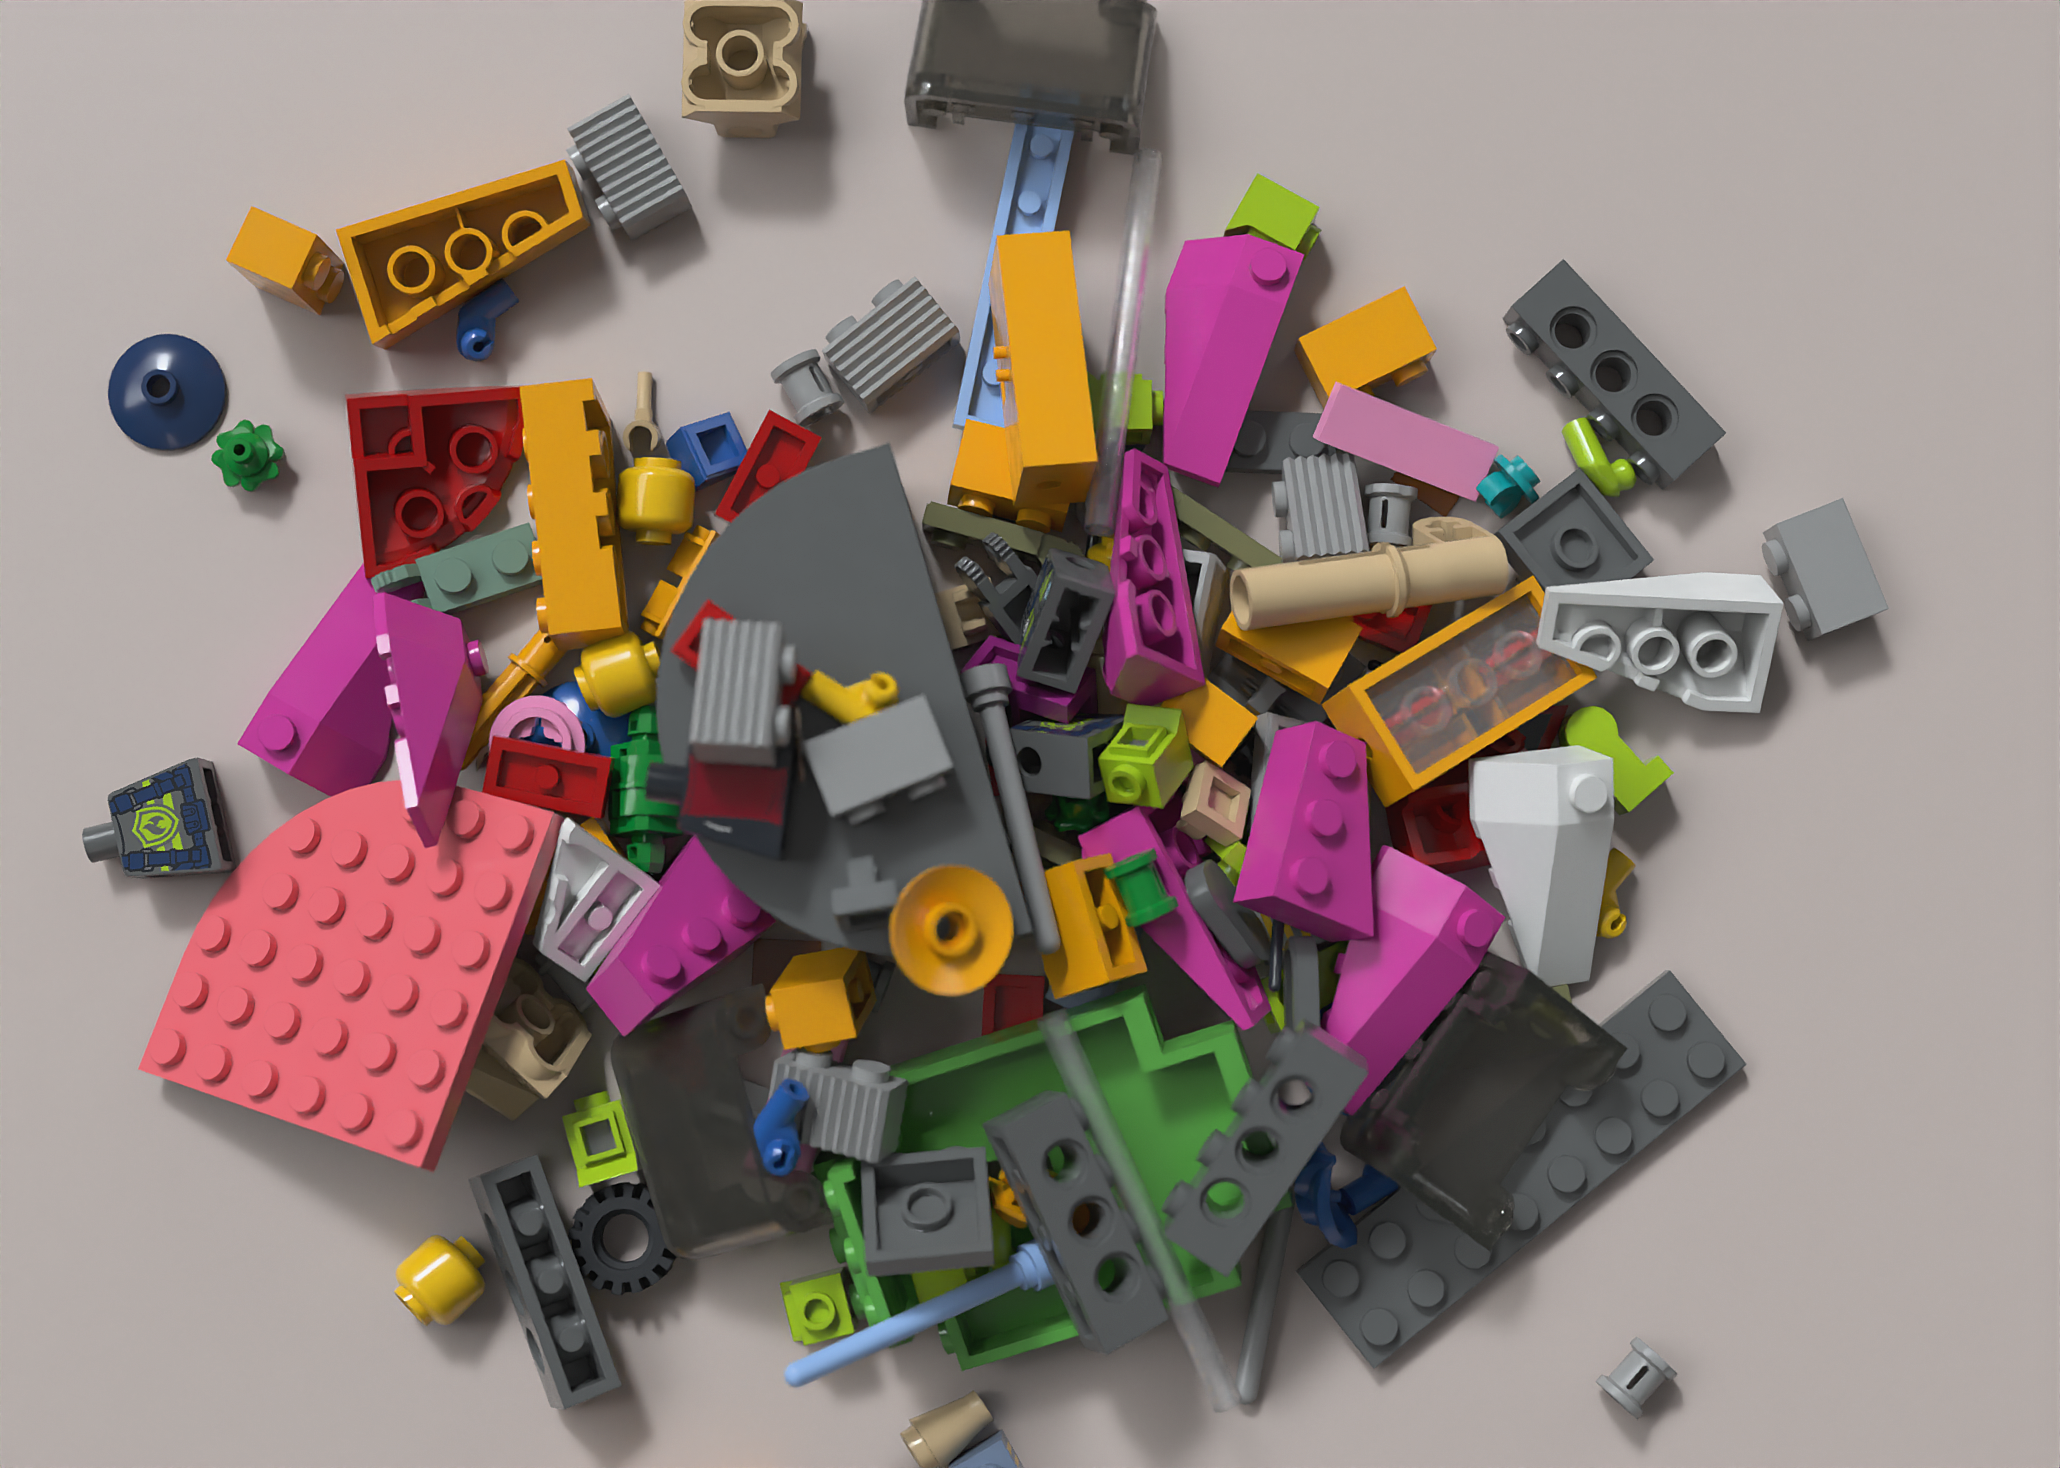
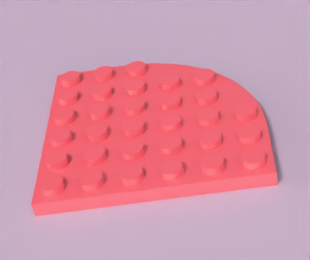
M401 780L377 782L353 788L324 799L302 811L273 831L254 848L230 874L211 900L183 954L138 1070L434 1172L556 849L561 825L566 819L551 811L456 786L437 846L424 848L406 810Z

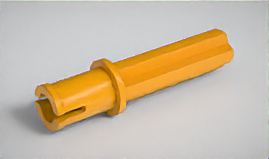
M539 629L517 656L511 653L508 656L511 663L482 695L483 702L461 771L467 769L478 756L479 751L489 743L490 731L499 713L515 700L529 696L538 685L544 688L548 684L544 678L568 651H559L550 638L549 633L542 634Z

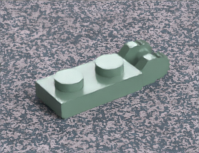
M529 522L415 559V564H404L391 570H386L371 579L374 590L377 593L393 592L422 581L428 598L415 599L410 602L448 615L543 584L542 576H536L534 570L532 541H535V537Z

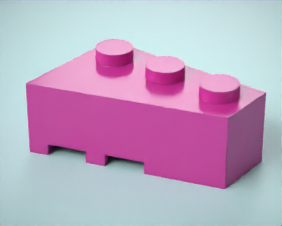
M1318 721L1275 732L1233 900L1234 903L1329 942L1374 937L1365 742Z
M695 835L669 860L657 881L660 887L615 943L586 988L623 1037L630 1034L744 953L776 922L768 911L756 904L728 879L711 860Z

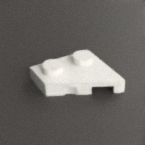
M567 817L561 825L533 945L542 954L586 982L660 885L648 874Z

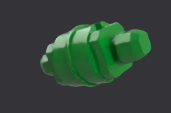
M646 705L632 711L629 716L628 736L632 738V741L611 746V757L616 759L608 796V821H610V835L612 837L631 839V844L627 845L628 861L649 876L661 874L665 867L667 846L663 844V839L682 836L684 832L678 830L680 811L678 804L645 799L646 777L650 762L664 763L659 741L657 707Z

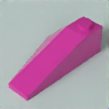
M1249 234L1185 240L1165 292L1164 305L1166 332L1164 344L1163 464L1168 466V470L1219 488L1305 254Z
M1134 448L1124 454L1110 566L1115 597L1104 621L1102 631V644L1105 656L1103 676L1111 695L1132 704L1153 706L1205 685L1168 466Z
M363 564L272 686L237 743L288 775L330 797L353 788L371 784L387 758L391 741L389 734L393 716L391 709L387 705L384 687L392 685L388 671L387 659L382 660L378 654L372 595L380 593L375 592L371 582L372 578L365 579ZM421 581L387 594L412 601L424 598L425 588Z
M383 592L372 595L375 637L379 656L382 660L387 659L388 671L392 685L384 688L387 705L392 711L395 727L400 739L394 741L404 802L424 848L437 846L483 702L480 676L489 674L488 662L481 641L478 639L470 642L460 618Z
M1180 786L1163 808L1132 805L1077 837L1083 847L1081 852L1082 859L1111 853L1113 861L1116 863L1144 850L1154 848L1158 855L1154 861L1156 869L1168 896H1175L1179 906L1139 926L1243 1031L1255 1026L1271 1010L1256 967L1245 969L1235 963L1190 902L1185 886L1186 872L1203 863L1202 858L1212 852L1210 847L1204 842L1206 836L1195 840L1176 828L1177 822L1181 820L1180 816L1183 806L1181 800L1184 794Z
M1382 845L1371 865L1374 937L1349 940L1346 954L1338 953L1334 973L1340 974L1332 1008L1323 1013L1320 1023L1321 1029L1364 1056L1367 1060L1369 1073L1343 1109L1345 1114L1352 1116L1476 971L1506 918L1466 885L1392 847Z

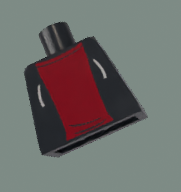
M790 735L788 746H777L775 766L697 762L689 742L686 766L650 762L646 777L645 799L680 804L678 830L772 860L784 861L799 755L798 738Z

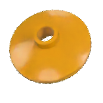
M961 865L934 867L923 872L907 885L898 898L899 904L894 907L890 924L892 950L898 965L905 975L919 987L942 995L965 994L980 988L991 980L1005 962L1013 936L1011 910L999 886L983 872ZM945 916L949 920L950 931L944 939L939 940L935 932L936 924L940 918Z

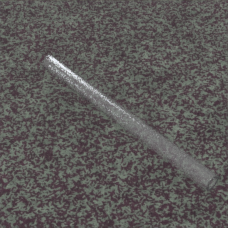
M1151 148L1136 150L1133 159L1095 441L1097 464L1089 487L1084 530L1095 536H1110L1114 534L1163 162L1162 153Z
M1063 1008L1048 1013L1037 1020L1040 1031L1070 1096L1080 1104L1089 1122L1087 1134L1096 1153L1104 1158L1112 1171L1115 1180V1186L1112 1189L1121 1208L1131 1216L1138 1228L1141 1238L1138 1246L1147 1265H1150L1156 1271L1166 1291V1297L1163 1299L1211 1406L1216 1413L1227 1411L1242 1401L1240 1392L1171 1241L1164 1236V1225L1066 1010Z

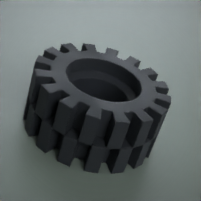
M620 1182L607 1186L584 1200L585 1203L577 1209L573 1216L575 1221L573 1227L569 1228L568 1239H572V1251L580 1267L579 1270L582 1278L588 1277L593 1281L591 1286L600 1291L605 1288L611 1290V1294L617 1295L632 1292V1294L641 1292L653 1286L667 1275L672 1269L675 1259L679 1257L681 1250L679 1242L683 1236L682 1226L678 1225L676 1218L679 1214L674 1206L670 1207L666 1202L667 1197L663 1193L649 1189V1185ZM620 1214L633 1215L639 1218L646 1226L649 1235L648 1246L643 1255L638 1259L620 1261L612 1257L606 1250L603 1242V1232L607 1223L614 1216Z

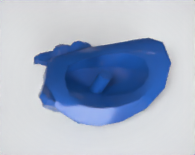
M1320 1142L1293 1181L1295 1201L1305 1223L1318 1226L1329 1243L1346 1249L1357 1244L1358 1231L1353 1220L1340 1202L1341 1191L1333 1190L1331 1186L1332 1168L1337 1162L1336 1156L1327 1150L1323 1142Z

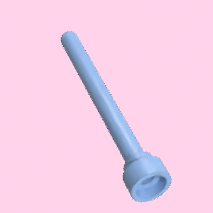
M1035 1239L1019 1245L1017 1253L1009 1257V1264L789 1364L784 1372L785 1381L791 1387H802L1017 1287H1020L1022 1290L1033 1288L1035 1291H1040L1055 1284Z

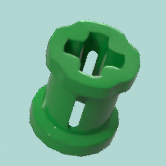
M1154 848L1129 856L1103 870L1107 879H1114L1129 914L1124 919L1128 927L1146 923L1179 906L1175 896H1168L1156 869L1154 861L1158 855Z

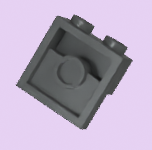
M954 1146L941 1151L909 1154L893 1152L878 1163H869L867 1160H861L865 1265L868 1277L995 1265L989 1175L985 1146L972 1148Z

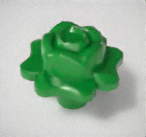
M244 419L232 431L218 434L216 443L221 449L216 450L212 454L211 461L221 469L224 483L227 486L234 488L241 483L246 491L255 492L262 482L276 479L279 476L280 469L274 462L282 460L285 451L274 441L273 431L269 425L261 424L255 428L251 421Z
M1106 791L1091 799L1052 795V803L1044 813L1046 819L1054 821L1053 825L1057 831L1076 830L1078 836L1099 823L1109 820L1110 808L1116 802H1108Z

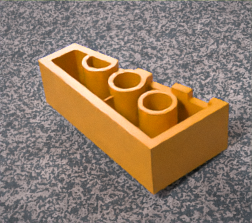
M564 159L336 229L371 343L386 350L484 291L499 279L507 277L591 226L574 169Z
M592 378L520 386L524 420L523 446L527 463H529L531 484L527 486V497L532 520L535 519L538 539L532 541V558L536 576H542L544 597L537 598L536 601L540 632L542 634L549 633L550 638L559 651L585 648L598 641L626 635L627 630L629 631L621 531L620 525L616 520L617 485L611 418Z

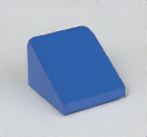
M730 412L682 426L666 441V447L671 458L681 461V470L690 473L694 478L696 484L695 492L735 475L748 451Z

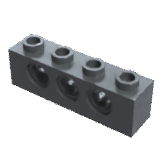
M1564 259L1519 298L1503 317V320L1509 325L1506 333L1515 346L1526 355H1531L1533 352L1549 368L1546 375L1551 384L1566 398H1571L1574 395L1590 412L1586 418L1589 420L1592 428L1606 441L1611 442L1615 439L1630 455L1627 461L1632 465L1635 474L1646 484L1652 485L1655 482L1664 490L1726 434L1723 428ZM1570 324L1577 328L1582 336V346L1571 349L1561 345L1555 336V326ZM1606 366L1616 370L1622 379L1621 391L1609 392L1601 388L1596 380V368ZM1638 410H1651L1660 417L1662 421L1661 435L1651 436L1641 431L1636 421Z
M1304 1017L1294 1031L1285 1027L1276 1037L1266 1054V1059L1272 1062L1259 1083L1250 1078L1244 1084L1231 1106V1110L1237 1113L1224 1133L1218 1129L1213 1130L1196 1157V1161L1201 1163L1202 1166L1189 1184L1182 1179L1177 1182L1161 1208V1211L1167 1214L1164 1236L1226 1277L1233 1270L1369 1073L1367 1060L1364 1056ZM1301 1080L1310 1085L1313 1093L1304 1103L1293 1105L1284 1102L1279 1097L1278 1090L1287 1081ZM1264 1131L1273 1135L1278 1144L1270 1153L1256 1155L1244 1147L1243 1141L1253 1132ZM1229 1182L1236 1185L1243 1195L1234 1204L1221 1205L1214 1202L1208 1192L1218 1183Z
M1045 1090L983 1123L984 1131L1083 1346L1107 1355L1170 1319L1161 1301L1166 1297L1164 1285L1156 1271L1150 1265H1145L1136 1246L1141 1240L1138 1228L1131 1216L1124 1209L1120 1210L1110 1189L1115 1186L1114 1176L1104 1158L1098 1153L1094 1154L1085 1134L1089 1130V1122L1080 1104L1074 1098H1069L1067 1093ZM1058 1146L1064 1156V1165L1061 1172L1054 1178H1051L1046 1169V1159L1050 1151ZM1085 1203L1089 1210V1222L1082 1232L1076 1234L1072 1226V1216L1075 1209L1080 1204ZM1111 1259L1115 1267V1275L1111 1284L1102 1290L1098 1283V1272L1102 1264Z
M538 1154L519 1159L468 1179L550 1407L565 1410L622 1386Z

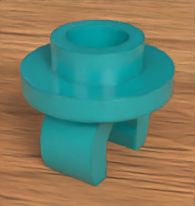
M1500 454L1494 459V463L1500 471L1488 475L1476 487V490L1485 499V503L1501 519L1516 508L1522 496L1531 504L1536 502L1539 496L1533 488L1541 481L1518 455L1509 462Z

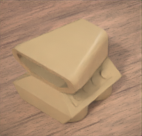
M797 0L684 1L681 118L713 124L719 136L728 138H772L776 136L779 124L799 120L801 110L802 50L807 37V24L802 23L803 3Z
M514 958L465 1089L466 1092L511 1121L519 1117L539 1098L546 1099L567 1077L592 1036L587 1029L586 1021L577 1008L566 1000L551 997L544 990L539 974L524 960Z

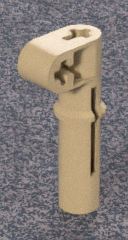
M1430 517L1420 519L1412 525L1413 546L1396 548L1388 542H1379L1369 552L1236 569L1232 573L1230 581L1231 606L1235 620L1242 630L1374 612L1387 613L1388 618L1399 616L1404 608L1501 595L1508 584L1509 570L1506 552L1502 542L1494 534L1469 520L1456 517Z

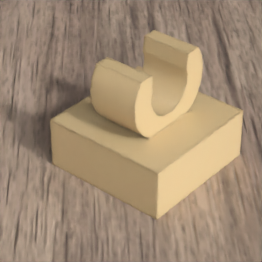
M966 585L934 594L951 653L982 644L990 635L1002 638L1001 634L978 605V602L981 600Z
M1205 760L1199 763L1189 773L1186 792L1181 800V803H1183L1181 820L1177 822L1176 828L1195 840L1208 835L1225 847L1241 840L1251 789L1209 761Z

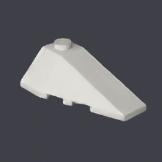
M1701 572L1546 587L1536 644L1541 649L1598 671L1608 670L1632 679L1636 685L1653 692L1658 689L1681 698L1685 704L1703 711L1760 713L1784 603L1761 575Z
M1576 745L1468 759L1470 820L1476 837L1482 839L1492 866L1488 870L1494 887L1500 889L1510 917L1508 926L1529 985L1534 989L1589 981L1614 823L1613 758Z

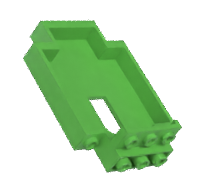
M1144 984L889 1066V1075L906 1079L909 1084L906 1090L907 1097L904 1101L905 1109L902 1113L903 1121L900 1125L899 1144L896 1151H894L904 1154L941 1151L954 1146L965 1148L985 1146L987 1163L998 1160L984 1131L983 1123L1045 1090L1067 1093L1069 1098H1074L1080 1104L1086 1114L1089 1130L1085 1134L1094 1154H1100L1112 1171L1115 1186L1110 1189L1119 1209H1124L1138 1228L1141 1240L1136 1246L1145 1265H1150L1156 1271L1164 1285L1166 1297L1161 1301L1165 1309L1242 1285L1240 1261L1237 1262L1228 1277H1226L1164 1236V1228L1167 1214L1161 1211L1166 1198L1180 1179L1188 1184L1191 1182L1202 1166L1201 1163L1196 1161V1157L1204 1142L1214 1129H1218L1222 1133L1226 1131L1237 1113L1231 1110L1233 1101L1248 1079L1252 1078L1255 1080L1237 1025L1233 1020L1165 1041L1146 985ZM1264 1131L1253 1132L1243 1141L1244 1147L1256 1155L1268 1154L1277 1146L1275 1137ZM1057 1146L1048 1155L1054 1172L1059 1174L1064 1165V1156L1061 1149ZM821 1150L813 1164L814 1171L810 1172L809 1175L811 1190L818 1206H827L834 1225L833 1228L829 1229L832 1250L840 1264L847 1262L854 1284L849 1285V1294L854 1312L859 1320L867 1318L868 1324L871 1327L920 1305L911 1273L867 1276L861 1160H858L856 1157H846L843 1153H834L832 1150ZM1229 1182L1218 1183L1208 1192L1210 1198L1221 1205L1234 1204L1243 1195L1236 1185ZM1291 1186L1273 1212L1293 1206ZM1010 1224L1012 1245L1015 1248L1034 1239L1028 1225L1026 1228H1019ZM1111 1259L1105 1261L1098 1272V1283L1102 1290L1111 1284L1115 1275V1267ZM989 1267V1273L994 1271V1269ZM1055 1284L1040 1291H1035L1033 1288L1022 1290L1020 1287H1017L937 1324L945 1352L948 1355L956 1353L962 1371L1079 1336ZM914 1335L898 1343H895L889 1346L888 1348L890 1349L896 1346L912 1342Z

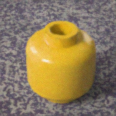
M656 457L635 458L634 467L625 469L619 474L616 520L625 530L636 532V543L668 546L671 545L673 534H682L692 528L696 484L690 473L681 470V461Z
M628 630L626 635L598 641L585 647L581 653V665L574 668V673L581 693L590 710L594 712L601 709L606 716L617 718L657 701L658 670L661 652L655 641L644 645L637 634Z
M432 1235L398 1265L395 1276L399 1286L393 1292L404 1306L425 1326H428L433 1320L438 1324L449 1325L485 1291L484 1278L478 1271V1268L485 1263V1260L462 1236L452 1243L443 1236Z

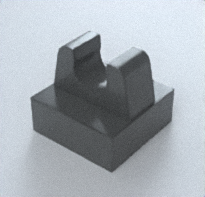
M872 856L846 860L850 887L830 890L834 916L840 932L844 933L890 925L894 907L899 904L898 898L900 897L895 879L878 882L876 866L873 863Z

